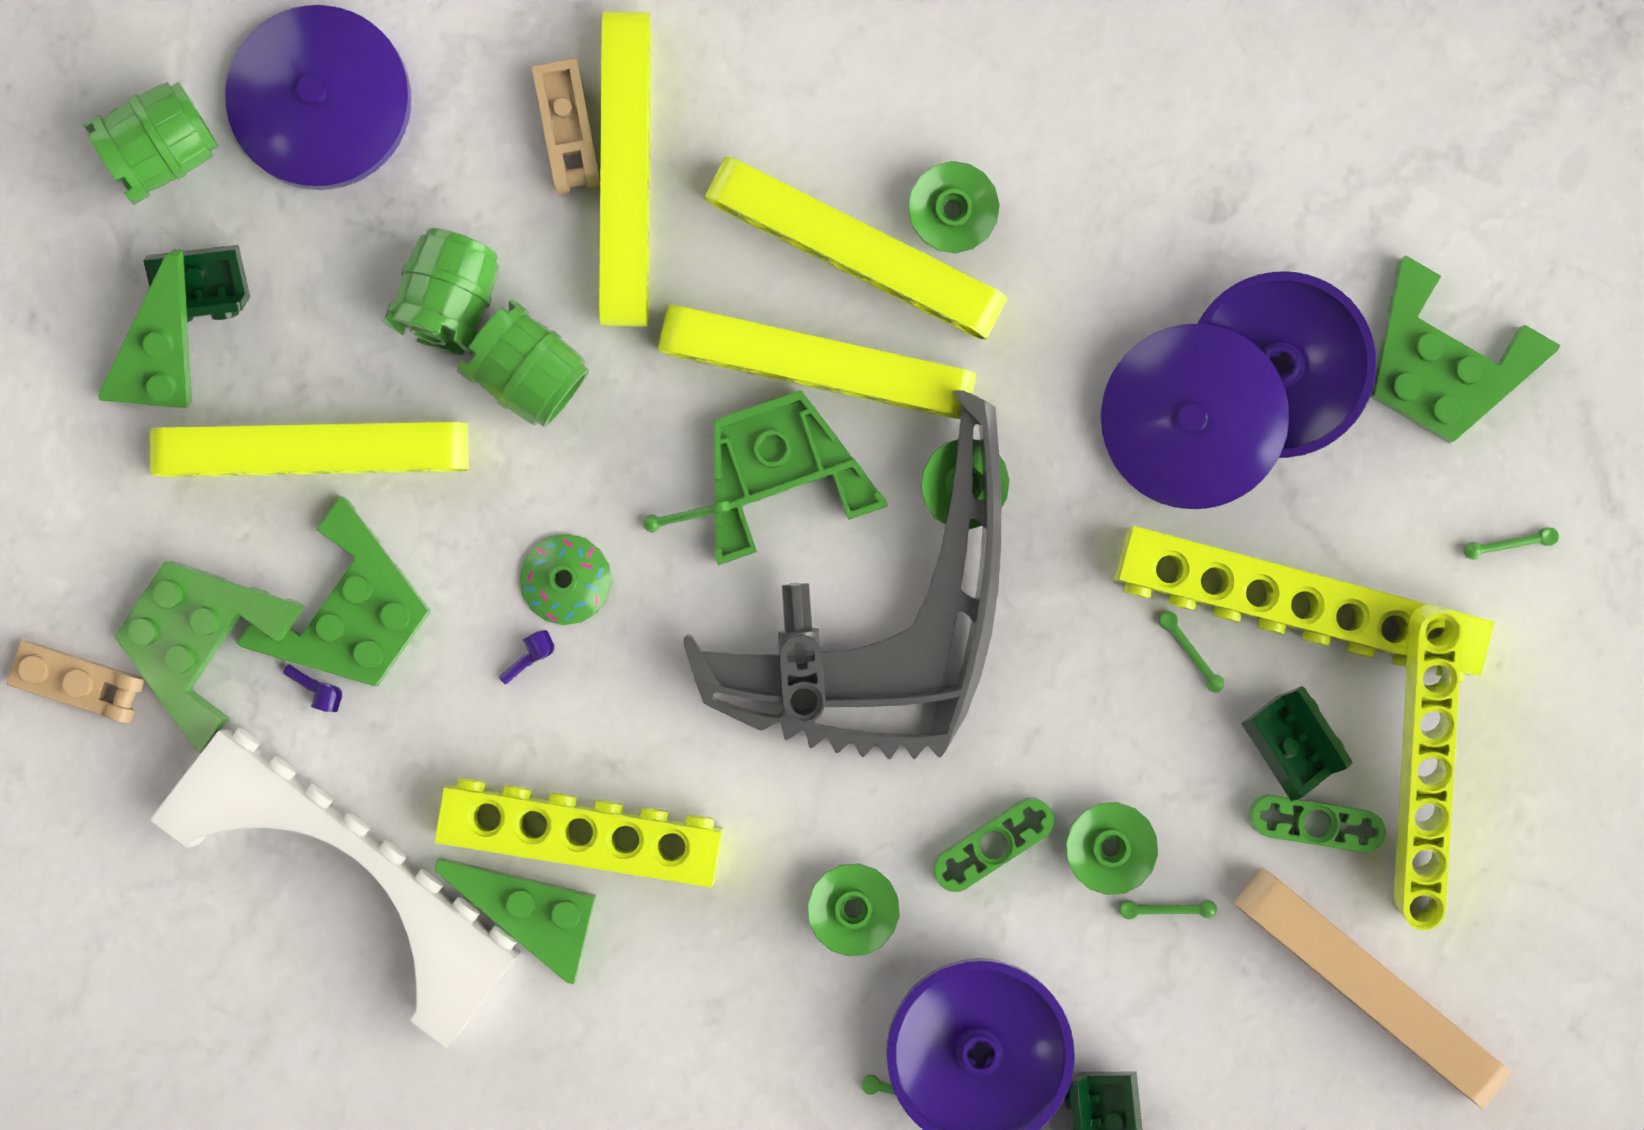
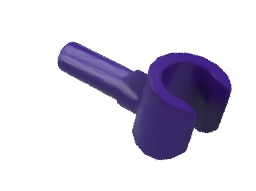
M547 630L536 632L523 639L529 653L520 657L499 676L505 685L526 667L550 656L554 652V643Z
M290 664L283 670L284 675L306 688V690L315 692L311 703L312 708L324 712L336 713L342 699V691L339 687L312 679Z

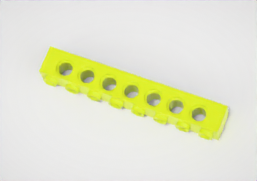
M1137 526L1127 528L1113 580L1125 584L1123 592L1150 599L1152 591L1169 596L1168 604L1193 611H1195L1197 603L1214 608L1212 616L1233 622H1240L1241 615L1259 620L1257 628L1274 633L1284 634L1286 627L1303 631L1302 640L1329 646L1330 640L1334 639L1348 643L1346 651L1356 655L1374 658L1376 651L1393 655L1391 663L1405 668L1407 666L1410 618L1416 609L1423 605H1428L1427 603ZM1162 557L1171 558L1177 565L1178 573L1171 583L1163 582L1157 576L1156 565ZM1207 569L1217 571L1222 578L1221 589L1214 595L1205 592L1201 585V577ZM1254 580L1260 582L1266 589V599L1258 607L1253 606L1246 597V589ZM1299 592L1305 594L1311 604L1308 615L1302 619L1298 618L1291 609L1292 599ZM1344 604L1351 607L1355 614L1354 624L1348 630L1342 629L1336 620L1337 611ZM1445 609L1455 616L1462 625L1460 682H1464L1465 675L1481 676L1495 622ZM1389 616L1394 618L1399 625V634L1392 642L1387 641L1381 632L1382 623ZM1443 618L1434 619L1427 625L1425 631L1426 638L1434 628L1439 630L1441 634L1444 632L1445 620ZM1434 665L1437 667L1436 676L1442 677V666Z

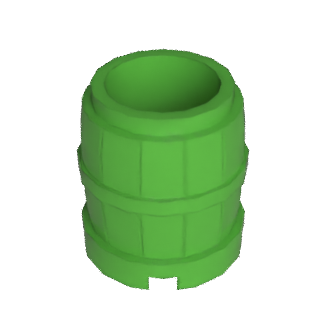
M166 82L140 95L135 94L128 98L129 101L115 108L104 117L98 115L83 123V127L90 133L88 137L115 181L121 180L128 190L124 194L133 205L151 196L150 191L187 176L188 172L213 157L211 151L219 147L179 82L172 86Z
M440 228L428 229L426 235L419 237L408 263L403 266L401 272L402 279L396 300L389 304L383 320L384 323L401 335H404L406 327L409 328L410 332L418 337L416 342L456 355H463L465 351L471 355L473 352L468 347L477 336L476 330L486 308L490 307L492 301L491 293L499 268L496 262L497 254L484 244L456 232Z
M511 299L508 301L509 312L501 307L474 338L468 348L475 355L469 364L461 359L457 372L473 384L477 382L497 399V403L504 409L511 410L534 426L539 423L543 427H547L575 395L587 377L589 369L584 366L585 360L563 341L559 334L549 330L537 320L528 316L529 311Z

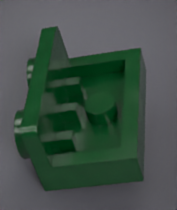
M239 244L183 251L187 323L197 316L211 315L213 320H225L239 315V311L244 309L250 299ZM167 253L147 255L143 260L149 287Z
M1303 686L1276 696L1241 723L1291 802L1303 798L1331 774L1346 770L1353 764L1344 749L1343 743L1327 723L1316 701Z
M1137 1071L1083 1072L1071 1080L1069 1090L1065 1096V1106L1068 1114H1072L1073 1130H1143Z

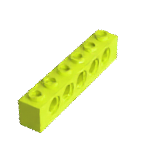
M458 778L457 785L451 784L443 789L435 843L711 888L714 885L723 828L714 827L713 818L687 815L686 822L668 819V811L641 807L640 814L622 812L623 804L605 800H595L594 807L577 805L576 796L562 793H550L549 800L531 797L532 789L504 785L503 792L485 790L486 782L468 778ZM483 804H492L500 811L501 821L497 828H487L480 822L479 810ZM529 811H537L545 817L547 829L543 835L535 836L526 830L524 818ZM581 818L591 824L593 828L591 841L579 843L571 837L569 827L572 820ZM621 826L634 828L639 835L638 847L633 850L620 848L615 841L617 828ZM674 833L682 837L685 842L684 854L676 858L666 856L660 847L662 836Z

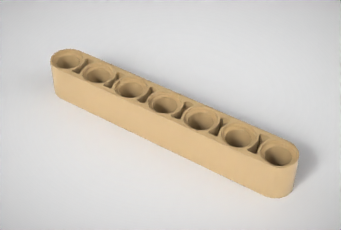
M1263 867L1234 901L1233 904L1480 1108L1483 1109L1512 1074L1496 1058Z

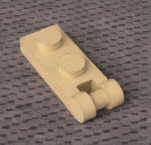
M577 58L531 66L557 195L571 192V187L586 184L588 189L600 187V169ZM581 154L583 167L566 169L564 157Z
M20 641L6 685L100 714L111 720L131 724L135 709L131 708L136 692L141 693L145 679L30 641ZM109 684L118 687L113 702L104 699Z

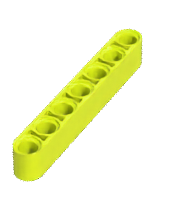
M603 11L599 279L601 326L647 327L649 320L650 12Z
M724 157L704 196V199L716 208L973 337L987 340L1007 300V297L998 290L732 157Z
M676 305L667 306L657 351L682 359L959 420L961 406L954 398L952 392L953 390H964L973 394L977 376L974 372L957 367Z
M461 422L164 427L149 429L150 476L157 477L452 472L469 470L468 424Z
M1434 604L1423 605L1416 609L1409 622L1394 879V902L1409 925L1423 931L1437 927L1443 921L1446 913L1463 637L1462 625L1459 620L1441 606ZM1443 618L1445 620V629L1441 636L1435 639H1427L1425 632L1427 625L1434 619ZM1441 665L1443 673L1440 680L1433 685H1424L1423 676L1425 671L1431 666ZM1430 712H1439L1440 720L1437 726L1432 730L1422 731L1420 728L1422 718ZM1429 758L1437 759V767L1432 774L1423 777L1418 776V767L1422 761ZM1427 804L1434 805V813L1428 820L1415 821V814L1420 807ZM1423 850L1432 851L1431 859L1427 864L1418 867L1412 866L1413 858L1417 853ZM1418 896H1429V902L1422 910L1411 911L1409 909L1411 902Z

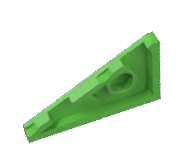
M173 249L165 255L98 394L100 401L187 408L192 402L183 250Z
M441 857L437 859L434 871L566 983H575L596 895Z

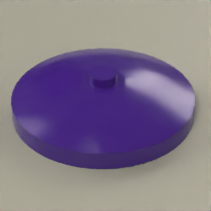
M306 5L291 8L261 23L250 33L237 50L226 81L225 102L228 121L243 151L253 162L274 178L286 184L304 189L328 190L354 184L377 171L399 146L405 134L411 112L412 98L409 76L399 53L391 41L379 28L364 17L352 11L329 5Z
M1288 271L1268 272L1246 278L1220 294L1207 307L1197 323L1215 325L1239 333L1257 345L1276 367L1286 390L1289 407L1288 431L1279 458L1306 455L1336 441L1357 421L1369 401L1377 367L1376 350L1371 330L1363 314L1353 301L1341 290L1320 278Z
M1183 324L1165 328L1137 343L1124 355L1112 372L1106 385L1101 406V428L1104 443L1114 466L1122 477L1146 497L1161 504L1181 509H1207L1221 506L1244 496L1254 489L1268 475L1277 462L1286 440L1289 425V407L1286 390L1276 367L1269 357L1257 345L1239 333L1209 324Z
M974 958L943 965L921 978L908 991L892 1018L887 1038L886 1056L889 1077L894 1093L907 1115L923 1130H1040L1057 1112L1069 1090L1074 1071L1075 1050L1068 1019L1054 995L1041 981L1013 964L994 959Z

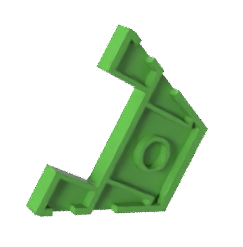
M1405 255L1397 264L1395 289L1393 296L1390 298L1385 337L1381 342L1376 377L1370 397L1444 441L1452 443L1554 355L1561 345L1527 325H1523L1518 328L1498 364L1418 317L1441 275Z
M801 390L714 420L715 504L729 501L730 511L715 514V559L718 566L757 553L742 509L743 506L814 481L833 476L848 520L888 507L884 496L877 490L860 465L853 459Z
M340 496L316 530L355 557L352 564L302 635L290 628L282 640L275 641L250 623L236 644L242 648L371 686H379L431 610L398 565L392 561L380 545V541L372 530L366 526L357 514L352 503L345 497Z
M174 561L163 562L114 637L193 748L202 753L230 717L193 691L192 688L240 616L273 640L279 641L287 634L305 606L298 601L283 599L255 587H246Z

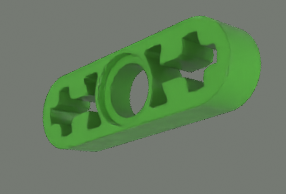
M1266 794L1256 798L1248 811V818L1252 828L1270 838L1367 853L1378 849L1386 836L1383 820L1377 814L1364 809L1303 799L1291 802L1289 797ZM1271 803H1275L1276 811L1294 815L1293 806H1299L1293 821L1295 833H1289L1292 824L1274 821L1272 828L1267 829V821L1260 819L1261 810H1269ZM1321 810L1327 815L1329 826L1324 834L1314 837L1309 835L1305 829V818L1310 812ZM1339 813H1344L1341 822L1350 825H1360L1362 818H1366V825L1373 828L1372 836H1364L1362 843H1359L1357 835L1339 831ZM1339 832L1340 841H1335V838Z
M1025 798L942 851L934 862L933 870L936 880L944 889L952 892H960L969 888L1044 839L1051 832L1054 825L1052 810L1046 803L1036 798ZM1029 807L1034 812L1042 810L1044 816L1039 819L1042 827L1037 831H1034L1031 827H1025L1017 833L1024 840L1015 845L1013 835L1002 823L1010 818L1012 826L1015 827L1024 821L1023 811ZM991 831L1002 833L1007 842L1004 853L995 858L985 856L980 848L982 837ZM972 844L975 855L985 866L977 871L974 862L963 868L962 872L965 877L961 881L957 882L954 877L945 879L942 875L947 871L945 862L950 858H953L957 863L969 857V854L963 848Z

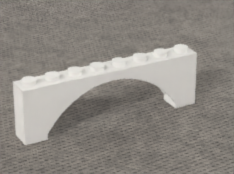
M237 728L236 731L232 729L219 730L151 817L150 821L185 848L199 845L206 835L241 828H273L294 831L318 838L354 858L374 876L387 892L407 932L414 958L417 983L416 1012L409 1021L447 1049L521 952L514 947L517 941L501 927L494 925L491 929L477 918L480 912L465 899L457 897L454 901L440 890L443 887V883L433 874L424 869L417 872L404 862L407 857L405 853L388 841L380 844L367 834L370 827L359 817L350 812H347L344 816L331 806L333 798L324 790L313 784L309 787L302 784L294 777L297 771L285 760L274 756L271 760L257 749L260 742L250 733L241 728Z

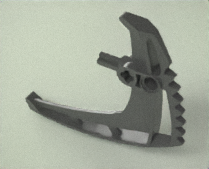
M953 390L952 392L954 398L961 406V416L949 511L939 557L929 589L912 626L894 636L870 645L840 651H821L820 631L818 628H812L809 583L781 585L785 630L778 631L779 654L707 652L700 649L692 635L686 634L684 636L685 651L704 704L761 731L780 722L785 740L790 739L803 730L806 733L809 748L815 747L824 738H828L835 753H839L849 742H853L861 757H864L875 744L880 747L887 759L893 757L901 744L905 746L913 759H916L926 746H929L937 757L941 758L967 715L981 679L995 617L1001 557V480L995 406L964 390ZM976 424L979 425L983 500H977L972 492L973 428ZM972 518L982 525L981 555L975 598L961 590L969 523ZM961 611L969 616L971 624L958 684L941 687L957 614ZM801 642L804 643L806 650L813 651L812 656H806V663L796 664L794 656H787L788 651H795L794 644ZM798 689H810L816 694V701L809 709L798 710L790 703L791 696ZM715 693H722L760 701L783 703L784 708L780 714H768L716 699L713 695ZM938 701L932 731L929 733L886 734L821 725L814 722L821 716L824 707H879Z

